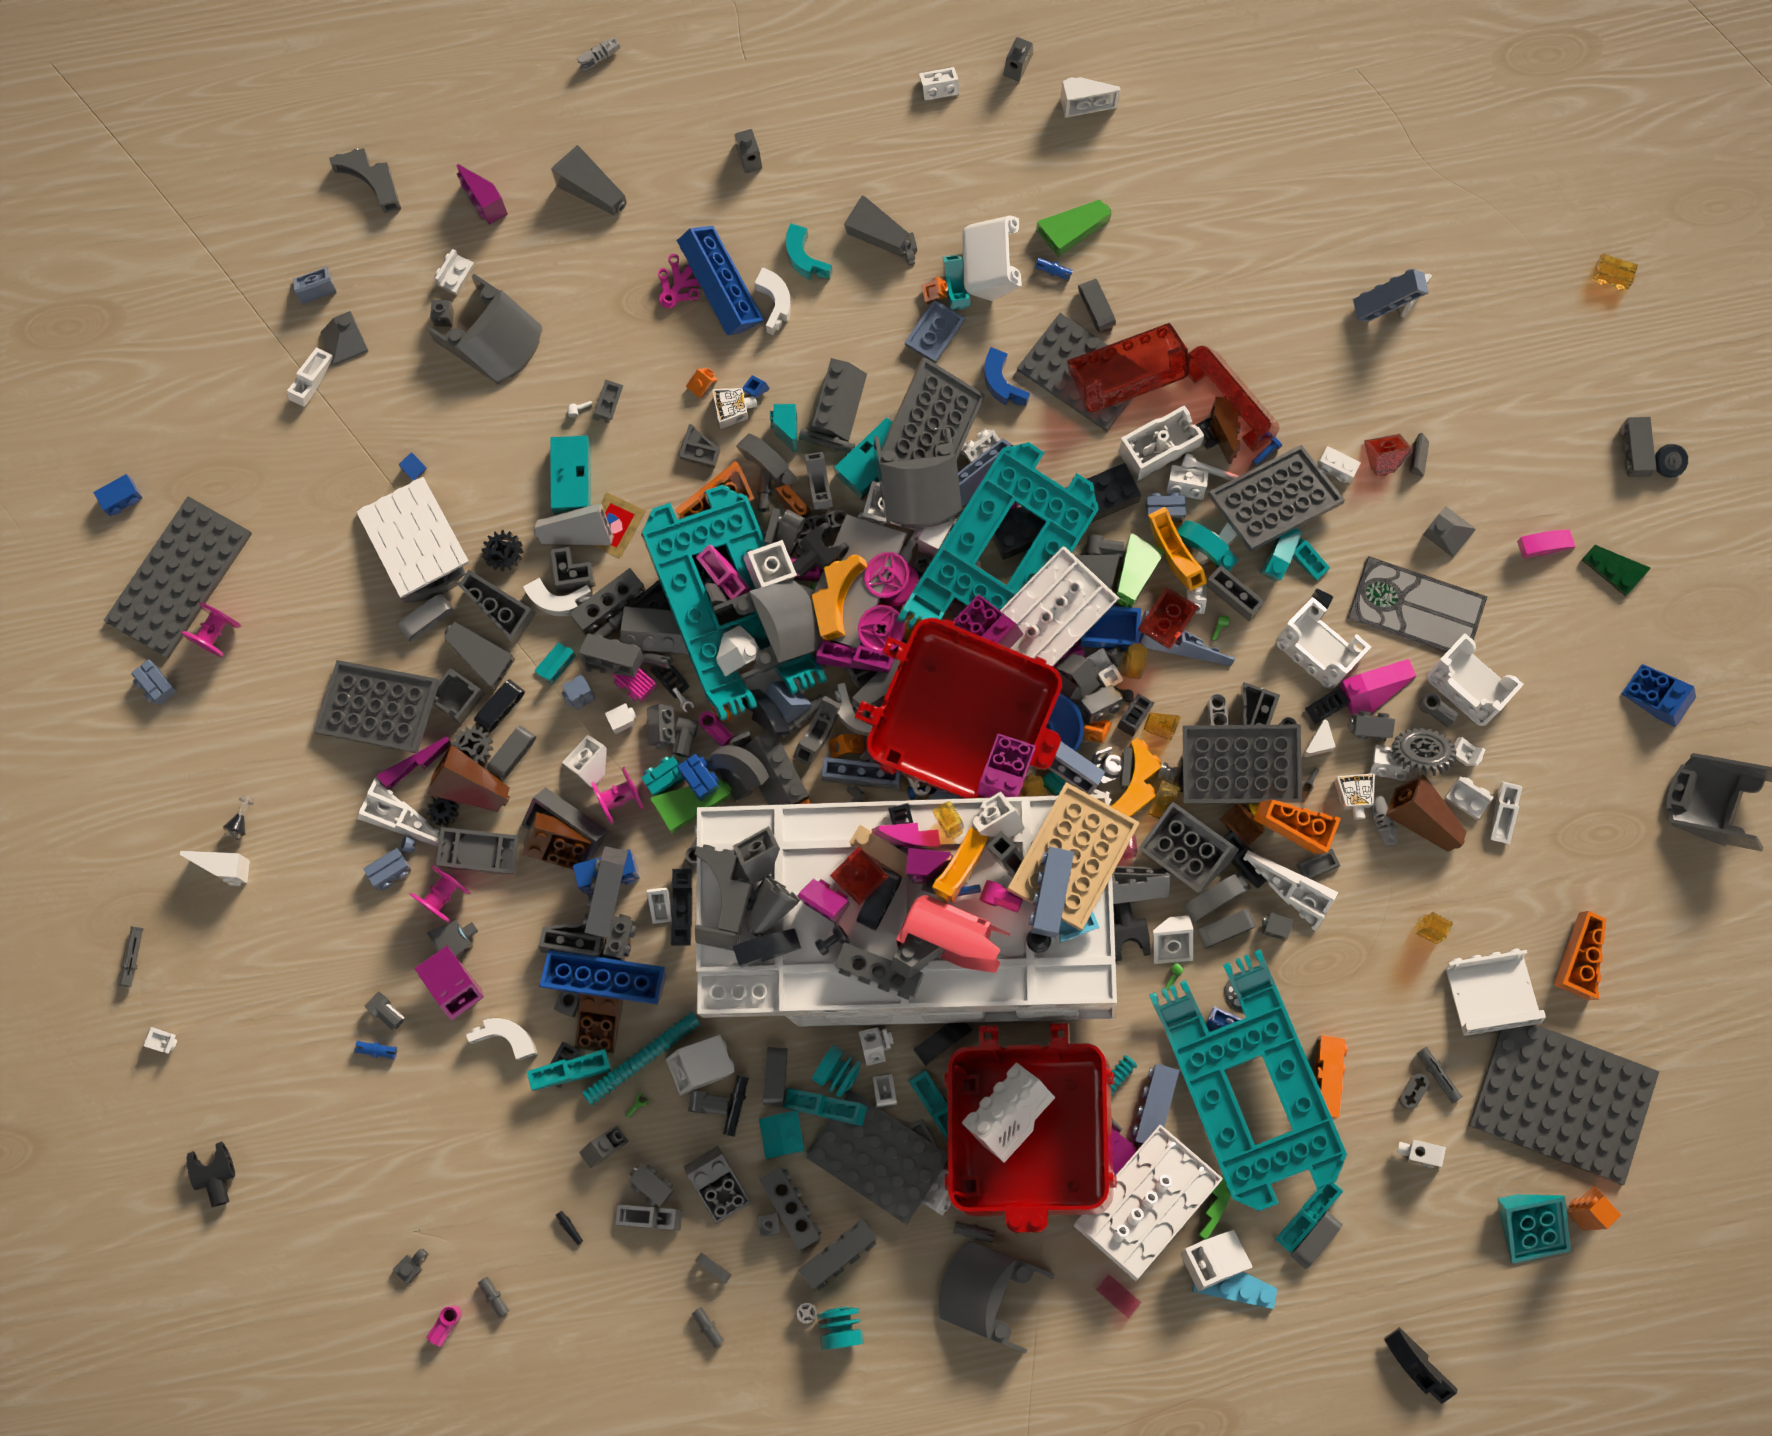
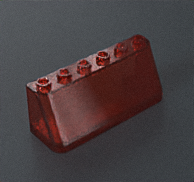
M1170 323L1067 360L1070 374L1089 412L1105 409L1183 380L1190 372L1188 349Z
M1198 346L1189 352L1183 369L1184 372L1194 383L1207 376L1252 429L1242 437V440L1253 453L1268 443L1270 439L1277 436L1280 429L1278 422L1217 351L1206 346Z

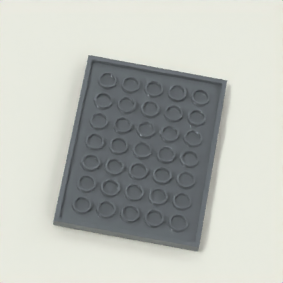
M1536 1024L1500 1030L1469 1126L1620 1185H1625L1659 1071Z

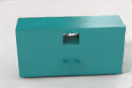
M888 417L834 467L835 476L861 500L869 493L872 481L879 482L873 452L874 436H878L881 448L893 423Z
M588 435L550 437L551 509L553 514L558 515L591 506V443Z

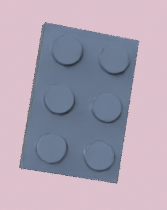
M934 299L904 342V345L936 364L965 322V317Z

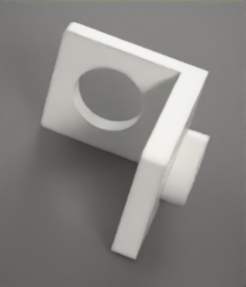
M878 1027L860 1031L859 1036L866 1065L885 1062L886 1059ZM869 1034H874L876 1039L873 1042H867L865 1037Z

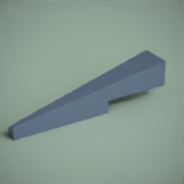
M1145 610L1140 625L1139 647L1232 666L1235 660L1234 656L1219 653V648L1214 647L1212 649L1204 645V640L1180 627L1176 628L1168 625L1165 619L1161 618L1158 620L1150 615L1151 611Z

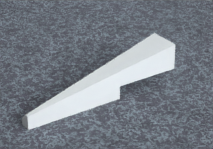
M374 779L357 819L438 847L440 831L430 826L421 815L404 801L401 802L393 795L391 790L383 787L380 781Z
M1248 850L1243 859L1245 861L1248 860L1256 868L1255 871L1258 874H1262L1275 892L1288 905L1291 904L1299 912L1298 915L1301 918H1305L1311 924V928L1316 931L1338 892Z

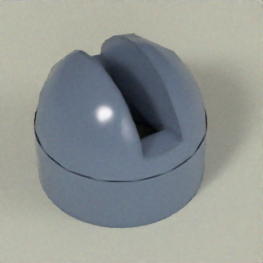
M405 836L402 840L400 851L406 853L413 852L415 850L413 846H416L415 840Z

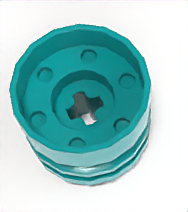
M833 1044L819 1064L811 1080L822 1087L828 1081H831L832 1084L829 1091L832 1093L836 1086H839L840 1088L836 1096L841 1098L851 1088L859 1075L862 1062L857 1060L852 1067L850 1064L854 1057L851 1055L844 1062L842 1058L845 1051Z
M846 1306L827 1309L817 1314V1319L827 1318V1323L819 1324L818 1326L822 1329H828L829 1332L820 1336L822 1350L864 1344L862 1330L852 1328L853 1324L861 1322L860 1318L851 1319L852 1314L860 1313L859 1308Z

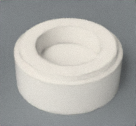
M1116 755L1108 756L1103 764L1104 770L1111 775L1119 774L1123 769V760Z

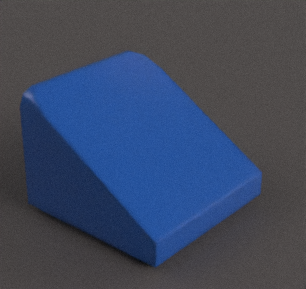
M752 375L742 389L747 394L756 398L767 392L770 388L765 381Z
M412 452L399 463L401 470L413 481L427 469Z

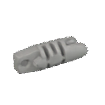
M612 37L581 54L577 58L581 71L592 68L598 62H602L606 57H610L621 47L617 39Z
M1378 796L1374 799L1371 806L1373 818L1385 847L1392 846L1398 843L1396 827L1393 820L1386 816L1388 806L1385 798Z

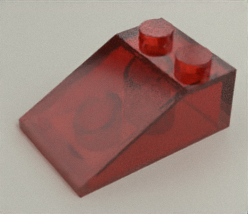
M1166 587L1137 630L1171 650L1195 617L1199 606Z

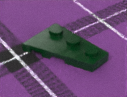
M1594 545L1581 559L1624 596H1627L1651 569V567L1597 545Z

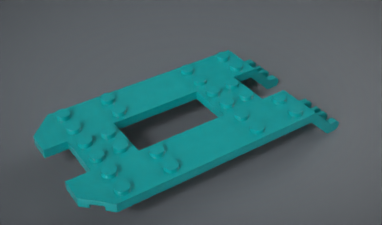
M1030 442L1002 448L912 591L896 620L900 623L903 622L908 612L914 615L907 625L909 629L913 627L918 618L920 621L926 618L941 620L954 598L968 606L978 594L998 610H1001L1062 547H1066L1071 553L1073 552L1099 510L1093 483L1076 473L1068 487L1065 488L1044 475L1035 467L1045 452ZM1016 502L1044 520L1045 524L1006 585L977 567L975 563L1012 504Z
M724 485L704 492L710 509L679 520L676 518L671 503L653 508L641 533L704 694L716 710L721 721L727 719V713L723 705L727 704L729 706L732 716L738 715L735 704L740 714L745 712V707L741 701L742 698L747 700L749 709L757 708L755 698L741 680L738 670L724 676L716 661L723 634L741 626L754 638L760 650L770 646L756 611L752 612V615L721 626L719 625L692 556L700 554L709 544L714 548L725 545L734 569L748 584L751 591L756 589L743 557L747 552L767 545L764 543V537L748 497L741 493L738 494ZM811 654L775 668L777 674L787 685L791 695L798 691L794 683L796 678L799 680L802 690L808 689L806 680L809 687L815 686V681L811 675L812 672H815L819 683L827 682L824 670L817 664V661Z
M1259 949L1254 953L1260 963L1257 967H1252L1249 955L1244 956L1249 968L1247 971H1245L1240 958L1235 960L1242 972L1234 975L1233 968L1229 962L1223 964L1246 1018L1209 1032L1187 980H1183L1180 983L1182 990L1185 992V996L1181 998L1178 997L1175 985L1169 986L1175 999L1173 1001L1167 989H1162V994L1167 1001L1166 1004L1160 1005L1159 998L1155 992L1149 994L1166 1031L1232 1199L1258 1211H1263L1279 1204L1272 1184L1309 1170L1316 1188H1322L1337 1182L1348 1154L1275 981ZM1262 1056L1292 1131L1255 1145L1225 1071Z

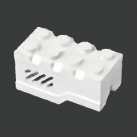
M1185 405L1121 438L1118 453L1136 481L1145 478L1151 472L1163 468L1167 463L1175 461L1183 454L1201 446L1204 434L1199 427L1192 424L1193 421Z
M1015 1063L1007 1072V1078L1004 1082H998L993 1087L994 1093L990 1097H984L979 1103L980 1108L976 1112H971L962 1122L985 1148L1004 1163L1033 1132L1035 1119L1055 1098L1038 1078L1018 1063Z

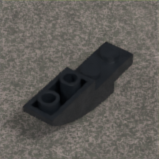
M1400 1327L1384 1338L1388 1348L1401 1367L1426 1395L1430 1392L1443 1404L1457 1394L1458 1389L1428 1361L1429 1355Z

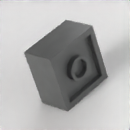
M449 668L440 680L433 705L459 724H462L484 696V693L476 685L452 668Z

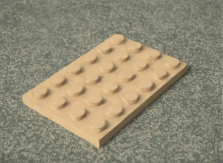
M1066 782L1007 890L1032 904L1034 894L1039 892L1040 887L1036 882L1038 873L1043 871L1044 865L1040 864L1042 853L1047 852L1049 846L1074 852L1061 920L1082 931L1140 822Z

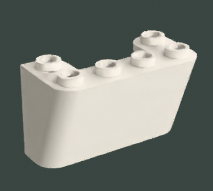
M1312 597L1287 623L1276 638V643L1280 650H1283L1294 662L1304 668L1325 688L1334 689L1367 653L1371 646L1358 635L1349 644L1320 620L1327 609ZM1311 606H1315L1319 613L1314 612ZM1355 643L1360 644L1363 650H1359Z

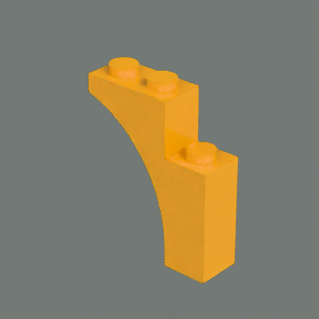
M1163 507L1149 514L1148 517L1155 543L1161 550L1165 551L1164 554L1167 557L1169 569L1189 591L1206 584L1203 568L1186 548L1168 510Z
M851 555L846 560L835 561L829 566L824 567L828 588L820 589L817 593L812 594L820 636L827 641L845 636L843 625L844 601L853 581L867 568L866 560L859 555Z
M1138 738L1131 741L1129 746L1132 748L1133 774L1130 785L1122 797L1111 806L1129 817L1134 816L1155 799L1154 788L1145 782L1161 769L1159 758L1156 755L1152 756L1148 751V745Z
M970 827L953 859L932 886L937 899L944 903H948V901L955 902L964 883H968L990 841L989 836L981 835L977 830Z

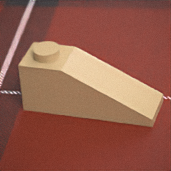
M859 825L849 841L851 847L905 878L908 855L889 842L872 834V831Z

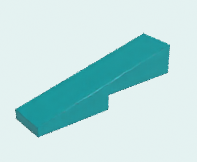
M1300 537L1292 558L1316 581L1330 567L1308 541H1303Z
M603 1049L566 1061L564 1059L526 1072L531 1090L536 1091L608 1073L609 1071L612 1072L607 1052Z
M923 1069L907 1081L948 1141V1104L926 1070Z
M788 1088L783 1105L785 1109L797 1110L798 1112L863 1126L867 1106L861 1103Z
M1335 1182L1316 1189L1277 1235L1275 1240L1291 1253L1317 1224L1322 1215L1344 1192L1343 1189Z

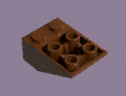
M1215 397L1211 408L1210 418L1212 420L1210 421V429L1214 437L1218 438L1219 446L1228 464H1231L1233 459L1237 457V451L1240 450V440H1237L1241 429V423L1238 422V416L1241 415V405H1238V398Z
M536 812L524 840L523 855L574 870V864L583 862L591 841L557 818Z
M580 993L575 1048L594 1051L605 1049L608 1053L615 1052L623 1005L622 999Z

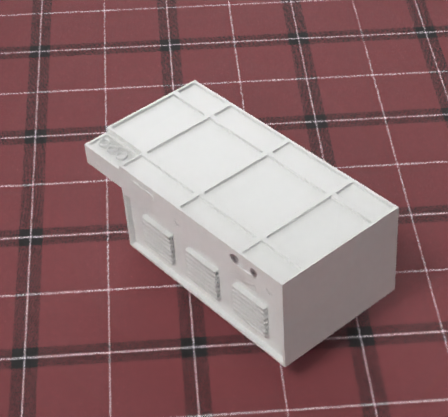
M1109 794L1091 795L1109 805ZM1058 796L1006 797L1025 827L1017 835L1009 838L1017 846L1018 851L1023 857L1026 856ZM989 798L698 807L695 833H697V846L703 847V844L715 847L716 851L723 852V849H728L735 852L733 845L769 826L780 847L769 876L786 886V890L789 893L794 892L796 895L813 878L818 882L822 879L830 884L829 889L835 893L839 890L848 896L846 900L849 901L850 905L838 923L848 935L851 941L849 945L892 961L894 954L898 950L896 939L914 901L923 895H928L937 899V896L922 891L923 884L912 883V880H909L906 875L905 878L902 877V881L876 931L856 922L858 914L880 871L886 867L851 847L849 841L859 825L870 831L877 826L892 825L888 808L909 803L913 823H918L919 831L938 830L940 846L934 849L923 850L951 852L952 856H954L970 827L977 830L972 822L975 816L980 815L982 803ZM906 810L896 812L894 816L904 815ZM908 818L898 820L896 824L909 822ZM989 836V839H990L989 843H990L995 837H990V836ZM907 847L898 848L908 855ZM986 847L968 883L963 885V887L980 884L981 892L957 896L954 903L948 901L947 904L986 920L992 926L1010 933V936L991 930L989 941L1000 949L996 958L1001 962L997 972L962 968L936 957L920 970L924 974L916 997H910L909 1000L897 996L898 992L890 989L889 992L877 988L878 984L870 982V985L858 981L859 977L851 974L850 977L839 974V969L835 967L843 943L837 941L830 946L829 953L825 956L820 953L815 945V941L818 939L824 941L833 935L834 923L799 901L788 914L763 936L795 928L801 949L741 968L738 965L734 951L696 943V972H698L697 1014L703 1018L786 1016L798 1027L1116 1019L1117 988L1112 876L1093 909L1099 928L1059 943L1058 934L1056 938L1051 937V945L1048 950L1036 953L1029 949L1026 942L1027 935L1032 927L1028 925L1031 913L1035 912V905L1023 899L1021 908L1016 913L998 905L996 907L988 905L979 900L986 880L999 883L1007 889L1013 879L994 859ZM697 857L696 925L718 929L717 926L721 914L720 887L711 868ZM739 861L734 880L736 881V878L748 880V884H751L753 887V894L761 881L752 884ZM749 909L746 912L741 935H738L737 944L762 937L761 935L756 937L747 930L749 927L746 923L751 913ZM857 960L854 963V969H863L864 961ZM881 967L876 968L873 976L876 978L882 977L884 969ZM896 975L893 978L894 985H901L904 981L902 975Z

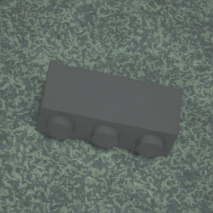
M1628 417L1621 425V435H1624L1623 452L1626 453L1625 470L1628 471V477L1651 476L1657 470L1651 417Z
M1221 565L1206 583V586L1248 621L1254 617L1265 602Z

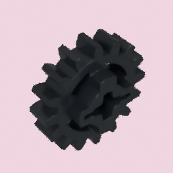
M504 530L499 535L495 531L494 537L488 535L489 542L484 541L483 544L486 548H482V552L485 554L483 559L485 561L488 560L486 562L489 567L493 565L494 570L500 567L502 572H504L505 567L511 570L512 564L518 566L516 560H522L519 554L524 553L523 549L520 548L523 545L521 541H518V536H513L510 531L506 535ZM501 545L505 551V556H503V554L501 553Z

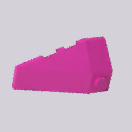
M1406 659L1342 680L1338 687L1341 688L1350 702L1347 707L1351 716L1352 713L1359 714V711H1368L1372 714L1416 677V673L1410 660Z

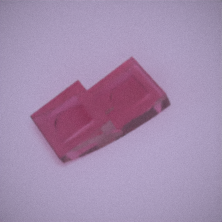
M1109 1274L1096 1289L1100 1295L1128 1319L1141 1305V1302Z

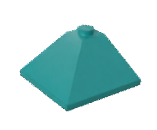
M1516 1194L1497 1198L1499 1216L1512 1264L1571 1252L1564 1195Z

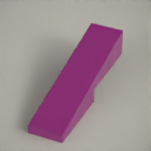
M822 640L816 655L817 664L890 673L895 660L876 649L860 645L855 649Z
M444 737L419 751L418 754L415 753L376 776L391 790L418 765L425 770L451 746V741Z

